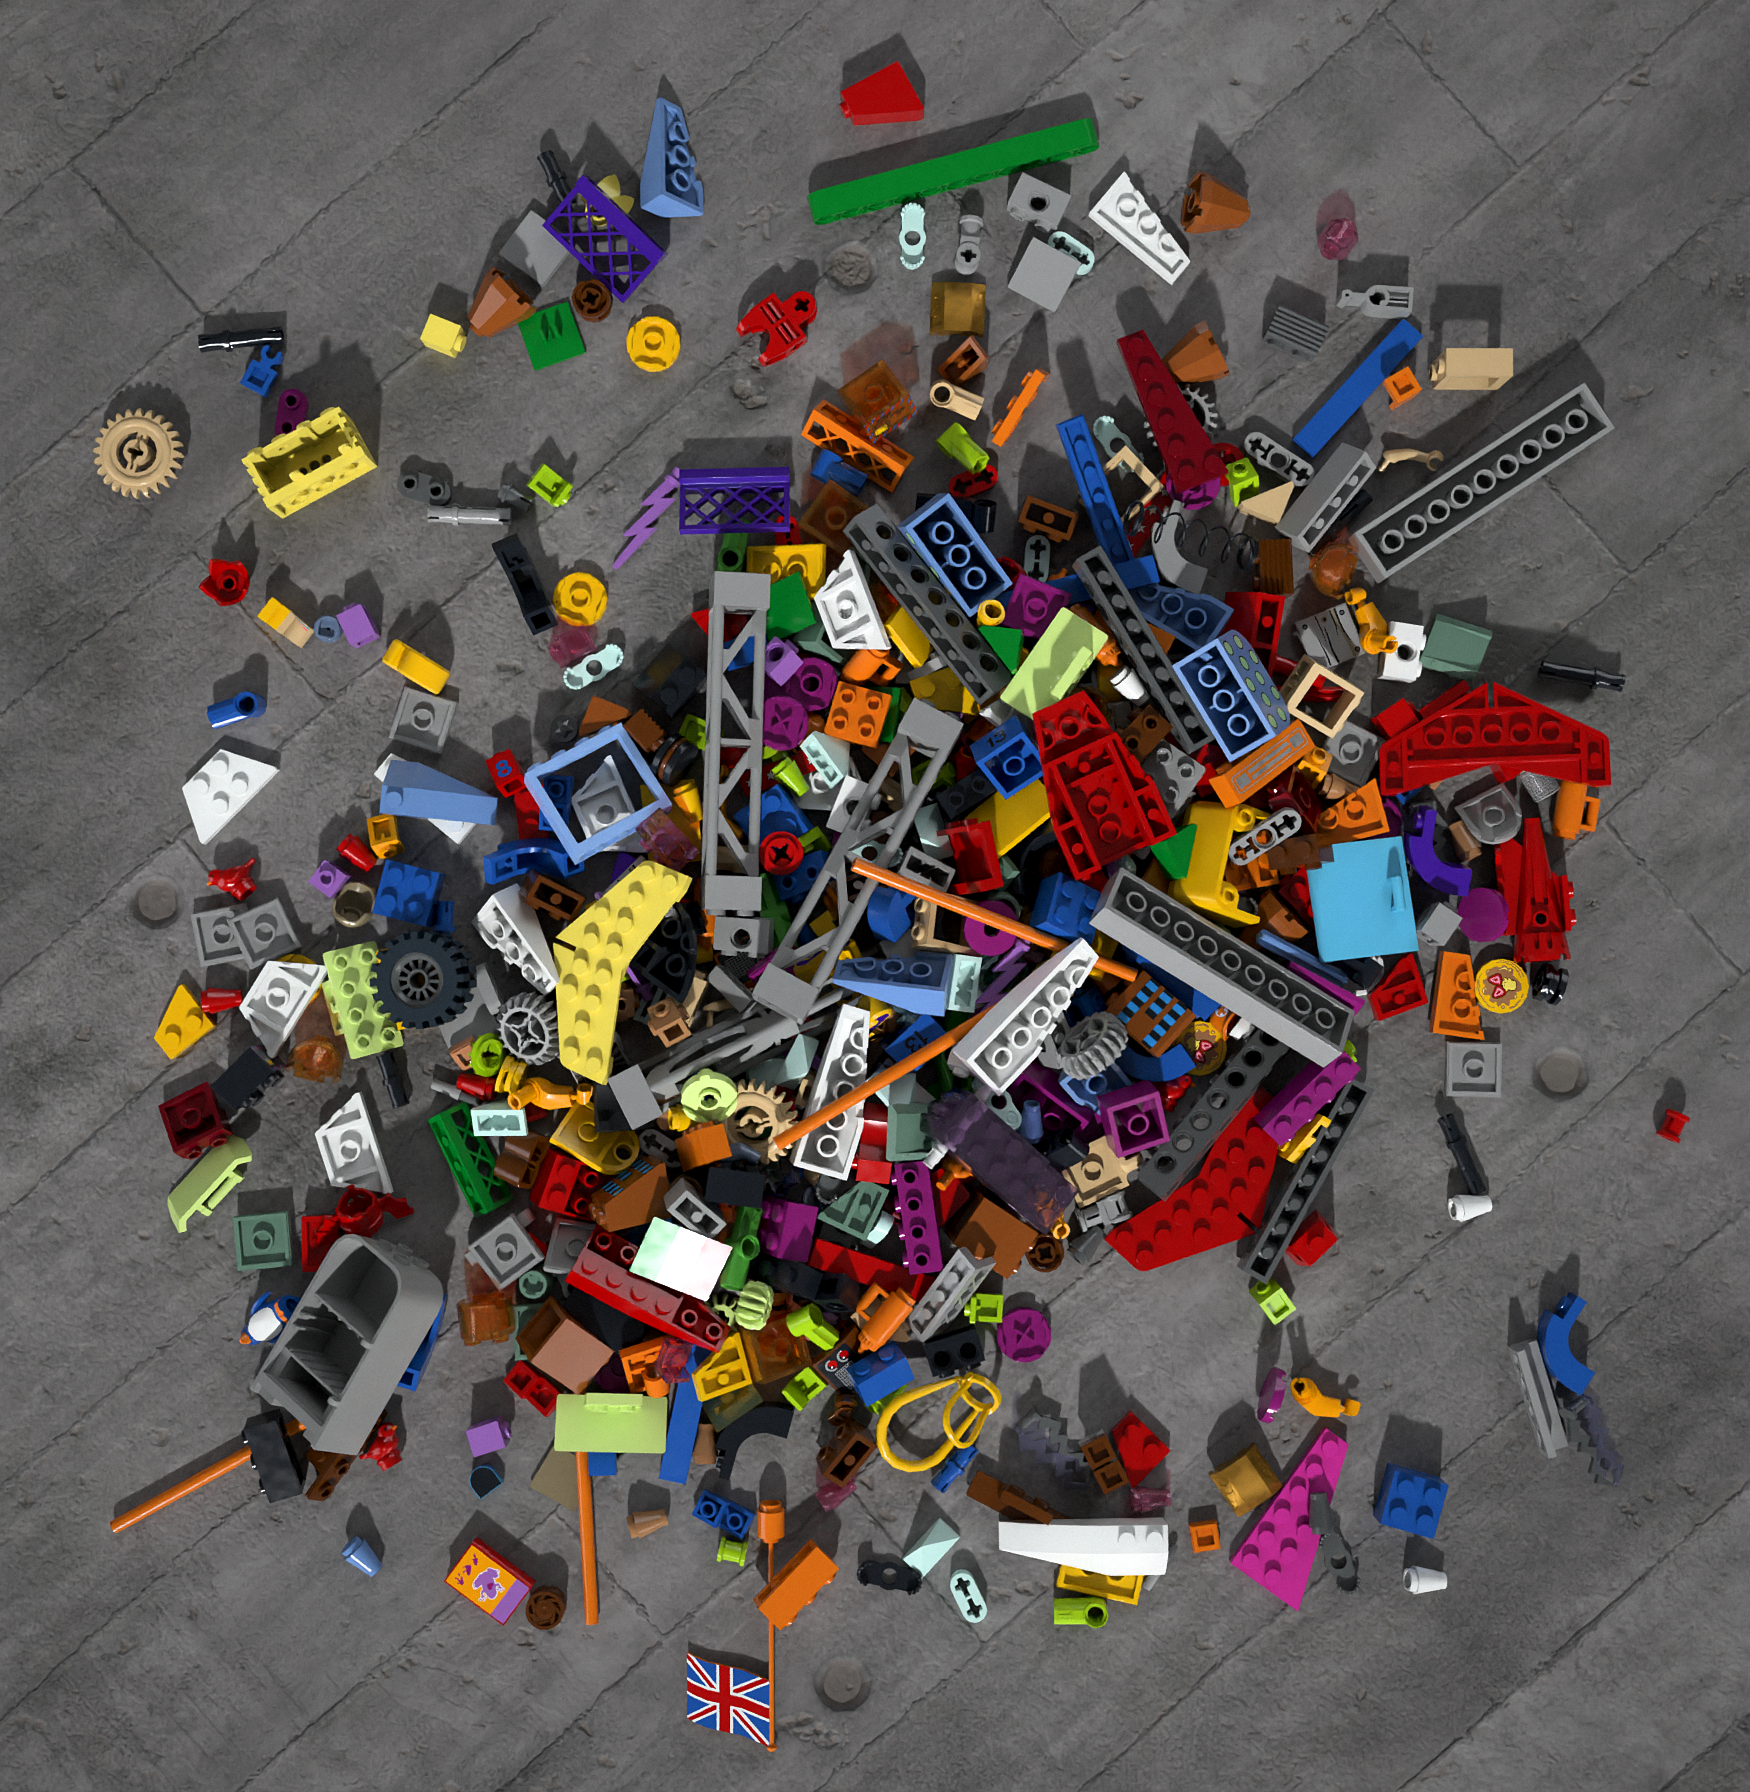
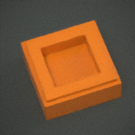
M1215 1519L1188 1523L1193 1553L1221 1549Z

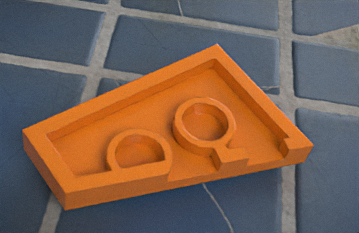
M1040 368L1036 369L1034 373L1031 371L1027 373L1021 383V386L1024 387L1019 397L1014 395L1006 408L1010 411L1004 421L999 419L991 433L995 436L992 442L1000 447L1005 445L1022 419L1024 409L1028 408L1037 396L1040 383L1042 381L1046 382L1050 376L1048 372Z

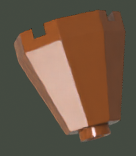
M1198 171L1193 176L1188 185V188H1192L1191 195L1185 194L1182 203L1181 225L1185 226L1183 228L1185 232L1197 234L1239 228L1244 222L1248 221L1251 206L1248 205L1246 197L1209 173Z
M494 266L486 273L467 316L471 322L469 324L470 329L479 337L485 335L490 338L531 317L537 310V307L533 305L532 299L512 279L505 281L503 277L506 274Z
M1205 320L1194 325L1161 359L1175 383L1179 385L1217 380L1230 374Z
M1268 888L1260 895L1256 902L1258 904L1257 916L1260 917L1259 923L1243 926L1238 934V938L1264 955L1271 951L1258 945L1255 938L1262 929L1289 943L1301 939L1308 930L1290 907L1282 903L1283 900Z

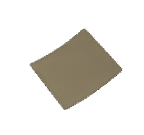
M553 1445L532 1480L530 1488L548 1496L572 1512L578 1506L576 1455L568 1451H555ZM591 1476V1483L594 1480L595 1476Z

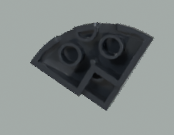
M680 901L673 904L632 958L630 964L641 971L644 977L683 1004L693 983L698 951L695 929L687 910Z
M575 1288L561 1304L578 1322L617 1354H619V1350L642 1343L646 1334L645 1323L607 1305L578 1288Z

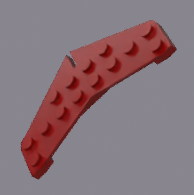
M1487 682L1382 744L1379 750L1380 795L1395 796L1492 764L1592 787H1610L1609 739L1603 732L1493 682L1494 707L1489 708Z
M1261 1086L1213 1143L1200 1172L1194 1179L1176 1189L1166 1201L1160 1199L1127 1221H1123L1113 1227L1103 1239L1134 1268L1139 1271H1148L1256 1234L1237 1215L1241 1213L1257 1229H1260L1279 1144L1253 1117L1274 1097Z

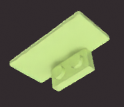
M1062 607L1000 696L1001 700L1033 720L1032 713L1059 702L1071 694L1108 640V635Z
M375 941L323 953L329 980L321 983L335 1036L344 1034L351 1059L397 1048L404 1044L397 1024L389 1020L392 1014H382L379 1010V1007L383 1005L382 1000L374 1001L372 994L378 992L377 986L370 987V979L377 978V973L371 972L372 964L378 963L375 953L378 951Z
M558 1394L554 1450L568 1452L665 1453L668 1399L667 1397L652 1398L650 1396H643V1394Z

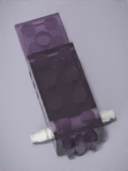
M983 1083L982 1087H979L975 1094L956 1086L952 1087L948 1093L942 1091L940 1101H931L928 1105L929 1114L925 1113L922 1117L925 1122L920 1127V1131L935 1143L923 1163L930 1169H933L935 1164L947 1153L998 1198L1004 1200L1036 1229L1046 1235L1079 1190L1049 1165L1050 1161L985 1105V1101L992 1092L987 1085Z

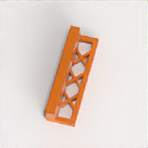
M823 399L813 409L801 435L822 449L835 453L844 460V463L867 474L869 479L893 493L915 457L881 436L879 439L880 435L876 437L873 430L869 429L867 433L868 427L865 430L866 426L864 427L862 423ZM814 422L824 427L826 436L820 437L811 431ZM842 438L845 440L849 450L842 451L837 448L835 439ZM865 453L870 456L872 465L865 466L862 464L858 454ZM887 467L897 473L892 482L883 477L880 468Z

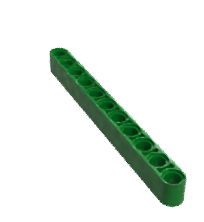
M1085 118L820 189L810 193L807 196L814 224L824 225L1096 151L1100 145L1093 120Z

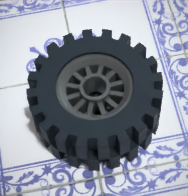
M432 930L403 933L396 936L397 940H389L385 944L387 950H380L376 955V958L380 959L381 962L372 964L371 972H376L377 978L370 979V987L377 986L378 992L372 994L374 1001L382 1000L383 1005L379 1007L382 1014L391 1013L392 1015L389 1017V1020L393 1023L402 1022V1027L425 1029L452 1022L457 1019V1014L465 1012L467 1007L464 1003L472 1002L474 994L469 993V989L477 987V980H471L470 973L477 971L475 965L468 966L467 960L471 959L472 956L469 951L462 952L460 950L464 945L459 940L451 941L453 936L447 933L439 934V931ZM419 973L425 976L426 981L423 987L417 981Z

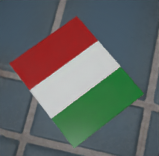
M654 1216L629 1271L707 1301L733 1247Z

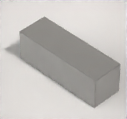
M716 965L706 978L740 1013H749L757 1003L752 998V993L724 965Z

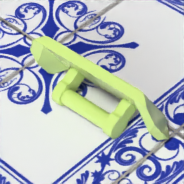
M230 1135L226 1137L227 1142L225 1144L213 1147L168 1196L169 1212L179 1233L187 1230L186 1220L196 1210L206 1216H210L216 1205L237 1183H240L245 1178L236 1169L238 1164L252 1161V1152L243 1138Z

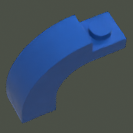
M528 838L506 842L498 845V851L483 856L485 882L492 885L519 874L529 873L531 868L564 880L585 871L584 860L575 865L560 840L554 838Z
M1127 1041L1125 1043L1127 1047L1121 1051V1057L1114 1060L1117 1066L1125 1073L1137 1079L1149 1080L1151 1082L1175 1079L1192 1070L1197 1065L1182 1041L1165 1051L1159 1058L1136 1050Z
M1568 1292L1567 1296L1565 1295L1559 1300L1555 1314L1546 1309L1544 1310L1538 1326L1537 1343L1543 1363L1549 1373L1558 1382L1581 1396L1595 1372L1574 1358L1569 1348L1568 1337L1572 1325L1587 1302L1577 1295Z
M443 1294V1303L440 1311L397 1386L416 1392L439 1336L446 1311L444 1307L447 1295Z

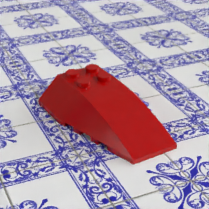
M1084 690L1032 713L1052 829L1075 880L1102 869V866L1138 849L1152 846L1177 834L1155 782L1149 774L1145 773L1139 765V761L1122 743L1123 740L1112 730L1106 722V718Z

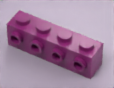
M1344 1050L1340 1056L1324 1068L1311 1061L1253 1119L1282 1146L1285 1142H1289L1295 1137L1296 1131L1313 1120L1317 1111L1324 1104L1331 1102L1345 1084L1352 1082L1361 1068Z
M925 1159L896 1161L894 1164L895 1168L891 1169L892 1185H897L899 1195L894 1196L896 1213L901 1212L903 1222L898 1223L900 1240H905L906 1250L902 1251L904 1267H909L910 1275L937 1272L944 1269L931 1169L923 1163Z

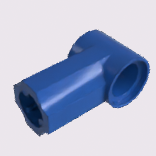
M822 449L810 471V475L818 481L827 485L833 484L856 497L861 493L868 479L867 474L844 463L841 457L826 449Z
M246 691L239 693L236 697L207 706V715L214 729H220L251 717H260L266 711L267 704L264 697L260 694ZM253 698L255 705L249 712L246 708V703L248 699Z

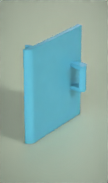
M1402 836L1332 844L1334 862L1322 864V869L1307 871L1320 963L1419 951Z

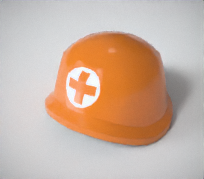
M1220 1005L1209 1016L1210 1024L1222 1035L1223 1040L1226 1042L1238 1015Z

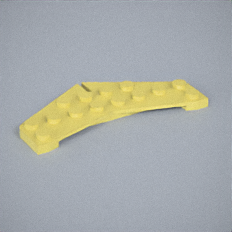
M644 861L556 936V938L576 946V950L573 951L560 944L553 943L554 964L560 978V982L556 985L560 1061L564 1067L602 1085H607V1079L610 1078L614 1057H611L622 980L632 958L673 904L679 902L687 892L692 877L656 862Z

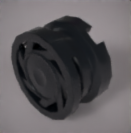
M1543 963L1533 982L1532 998L1539 1001L1545 999L1548 1004L1557 1005L1567 988L1568 970L1564 968L1558 970L1552 964Z

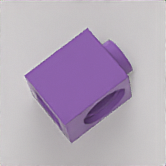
M349 604L342 608V613L336 615L349 644L356 649L381 637L368 608L362 604Z
M776 636L765 647V673L781 687L804 663L796 655L799 652L798 648L789 640H786L784 643Z
M324 860L308 882L329 898H334L340 893L344 884L352 881L354 876L335 862Z
M502 1415L472 1424L466 1430L474 1457L505 1448L510 1442L509 1438L512 1437L510 1425L507 1421L504 1422Z

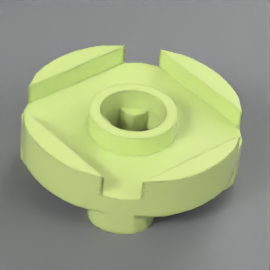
M702 1069L697 1075L689 1078L682 1087L681 1103L683 1110L689 1118L699 1123L718 1119V1122L725 1120L736 1109L737 1087L727 1076L713 1072L710 1069ZM711 1094L714 1095L715 1099L713 1100L709 1098L707 1101H705L704 1096Z

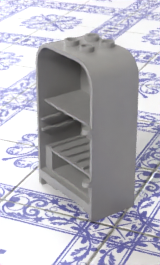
M347 1234L337 1239L328 1251L250 1387L253 1392L259 1393L271 1405L285 1407L306 1427L303 1436L311 1443V1447L314 1450L357 1455L440 1311L443 1303L441 1282L428 1269L429 1264L421 1258H414L411 1255L413 1250L403 1244L395 1245L384 1239L376 1240L356 1234Z

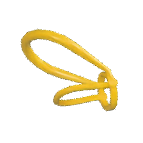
M968 1372L964 1377H951L910 1389L896 1396L883 1409L876 1424V1443L881 1456L894 1468L906 1472L925 1471L939 1464L955 1446L958 1448L971 1446L979 1435L987 1415L996 1411L1001 1404L1002 1396L999 1389L987 1378L973 1372ZM957 1382L959 1389L951 1396L943 1410V1427L948 1439L934 1454L922 1460L908 1461L896 1456L890 1450L887 1442V1427L893 1414L901 1406ZM973 1382L984 1386L993 1395L994 1404H984L977 1401L970 1395L967 1389ZM961 1396L974 1410L953 1432L950 1426V1412L955 1402ZM979 1411H981L969 1438L964 1443L960 1442L959 1440Z

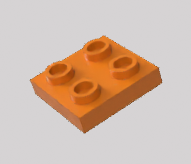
M839 681L824 734L850 742L851 744L878 749L892 696Z
M668 1334L619 1350L631 1394L646 1391L652 1398H661L670 1391V1382L680 1378L682 1367L673 1335Z

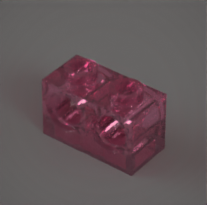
M660 807L635 828L641 837L638 842L646 852L650 853L653 850L656 853L653 858L658 864L668 866L677 872L700 853L691 840Z

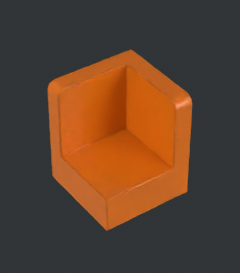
M1409 366L1382 382L1393 400L1389 405L1391 410L1413 399L1422 390Z

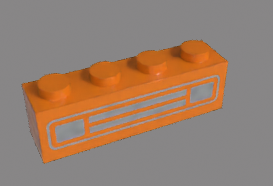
M1300 719L1292 720L1290 725L1276 737L1234 761H1227L1215 769L1217 774L1211 777L1209 782L1225 808L1241 804L1313 749L1315 744Z

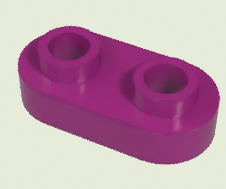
M287 389L279 398L275 422L276 436L280 434L287 435L295 431L298 424L307 420L309 402L307 397L298 389ZM296 398V404L289 406V400ZM287 425H292V430L289 433H285L284 428Z

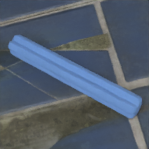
M1262 929L1256 935V943L1276 955L1300 965L1341 988L1348 983V975L1326 962L1320 963L1317 957L1269 931Z

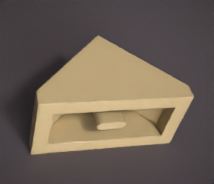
M1288 482L1242 501L1237 507L1238 511L1275 527L1280 522L1294 488L1293 482Z

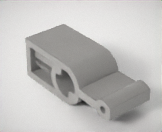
M1373 285L1366 293H1354L1346 289L1337 297L1336 306L1340 308L1357 306L1360 307L1364 315L1369 317L1404 318L1406 320L1412 313L1414 288ZM1370 298H1376L1379 302L1378 305L1371 303Z

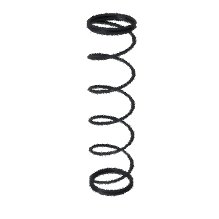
M1138 500L1132 502L1126 510L1123 520V530L1126 535L1134 537L1143 522L1144 511L1149 508H1155L1158 510L1161 522L1154 535L1155 544L1161 538L1163 522L1171 515H1178L1182 519L1183 530L1177 539V550H1180L1184 544L1186 528L1193 522H1200L1206 530V535L1199 547L1200 557L1206 552L1208 535L1213 530L1219 528L1225 530L1228 536V542L1221 554L1222 564L1229 557L1231 541L1238 535L1246 536L1237 554L1239 568L1248 570L1258 556L1259 541L1256 536H1248V534L1242 532L1230 539L1229 532L1225 527L1216 526L1208 532L1206 524L1201 519H1194L1185 525L1184 518L1178 512H1173L1163 519L1162 513L1157 506L1151 505L1144 509L1143 503ZM1139 504V515L1134 521L1131 532H1128L1130 514L1133 508ZM1159 529H1160V533H1159L1158 539H1157V541H1156L1157 533H1158V531H1159ZM1182 534H1183V539H1182L1181 545H1180V547H1179V542H1180L1181 536H1182ZM1251 539H1254L1255 543L1254 553ZM1206 540L1204 550L1201 554L1202 546L1204 544V541ZM1249 541L1251 546L1250 559L1248 564L1243 567L1242 553ZM1228 546V552L1223 561L1224 552Z

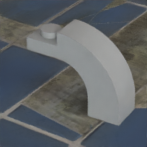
M1174 500L1170 507L1165 506L1162 513L1163 519L1173 512L1181 514L1184 503ZM1171 515L1164 521L1161 538L1156 544L1154 543V535L1160 523L1154 522L1149 535V555L1154 557L1158 576L1170 588H1181L1187 592L1200 594L1208 569L1186 561L1178 553L1175 547L1174 533L1180 516ZM1159 529V531H1158V533H1157L1156 541H1157V539H1158V536H1159V533H1160V529Z

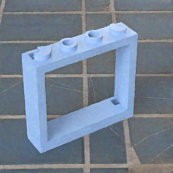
M621 722L615 726L609 724L603 727L598 732V735L590 739L589 737L580 739L575 743V747L568 751L563 749L551 756V760L544 764L540 762L533 764L526 770L527 773L524 775L526 787L575 865L669 814L672 808L671 801L627 731L622 727ZM618 739L656 801L588 839L577 843L539 780Z

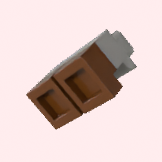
M1103 1429L1078 1441L1105 1495L1129 1483L1125 1471Z

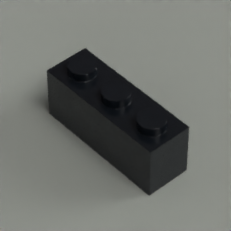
M758 1253L756 1258L750 1261L746 1281L763 1282L765 1285L771 1286L773 1290L814 1301L823 1274L802 1263Z
M280 1408L247 1418L245 1427L241 1432L242 1440L245 1446L249 1445L252 1453L250 1455L251 1465L254 1470L259 1472V1486L262 1494L267 1495L269 1503L302 1494L306 1481Z

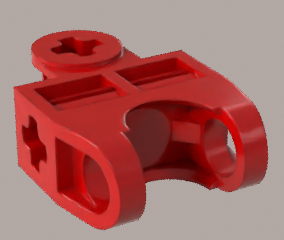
M798 291L781 303L773 292L754 306L740 321L736 328L740 337L750 332L752 334L764 332L770 336V342L765 347L766 351L758 358L763 367L787 358L807 343L806 335L802 329L811 324L817 316L815 299L806 291ZM798 306H807L808 311L798 310Z

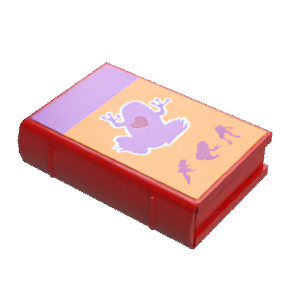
M477 1536L444 1580L445 1583L503 1626L536 1582L525 1571L519 1569Z

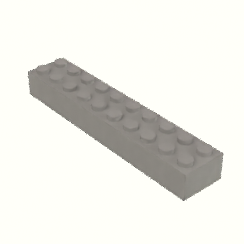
M1584 382L1355 532L1348 540L1377 584H1379L1585 449L1615 427Z
M1121 867L1105 883L1089 921L1090 925L1323 1068L1343 1053L1355 1011Z

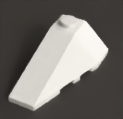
M516 883L493 894L471 923L492 949L498 948L505 954L504 960L510 965L515 963L521 968L523 977L546 996L560 982V978L534 908L524 903L525 898L519 893L521 888Z

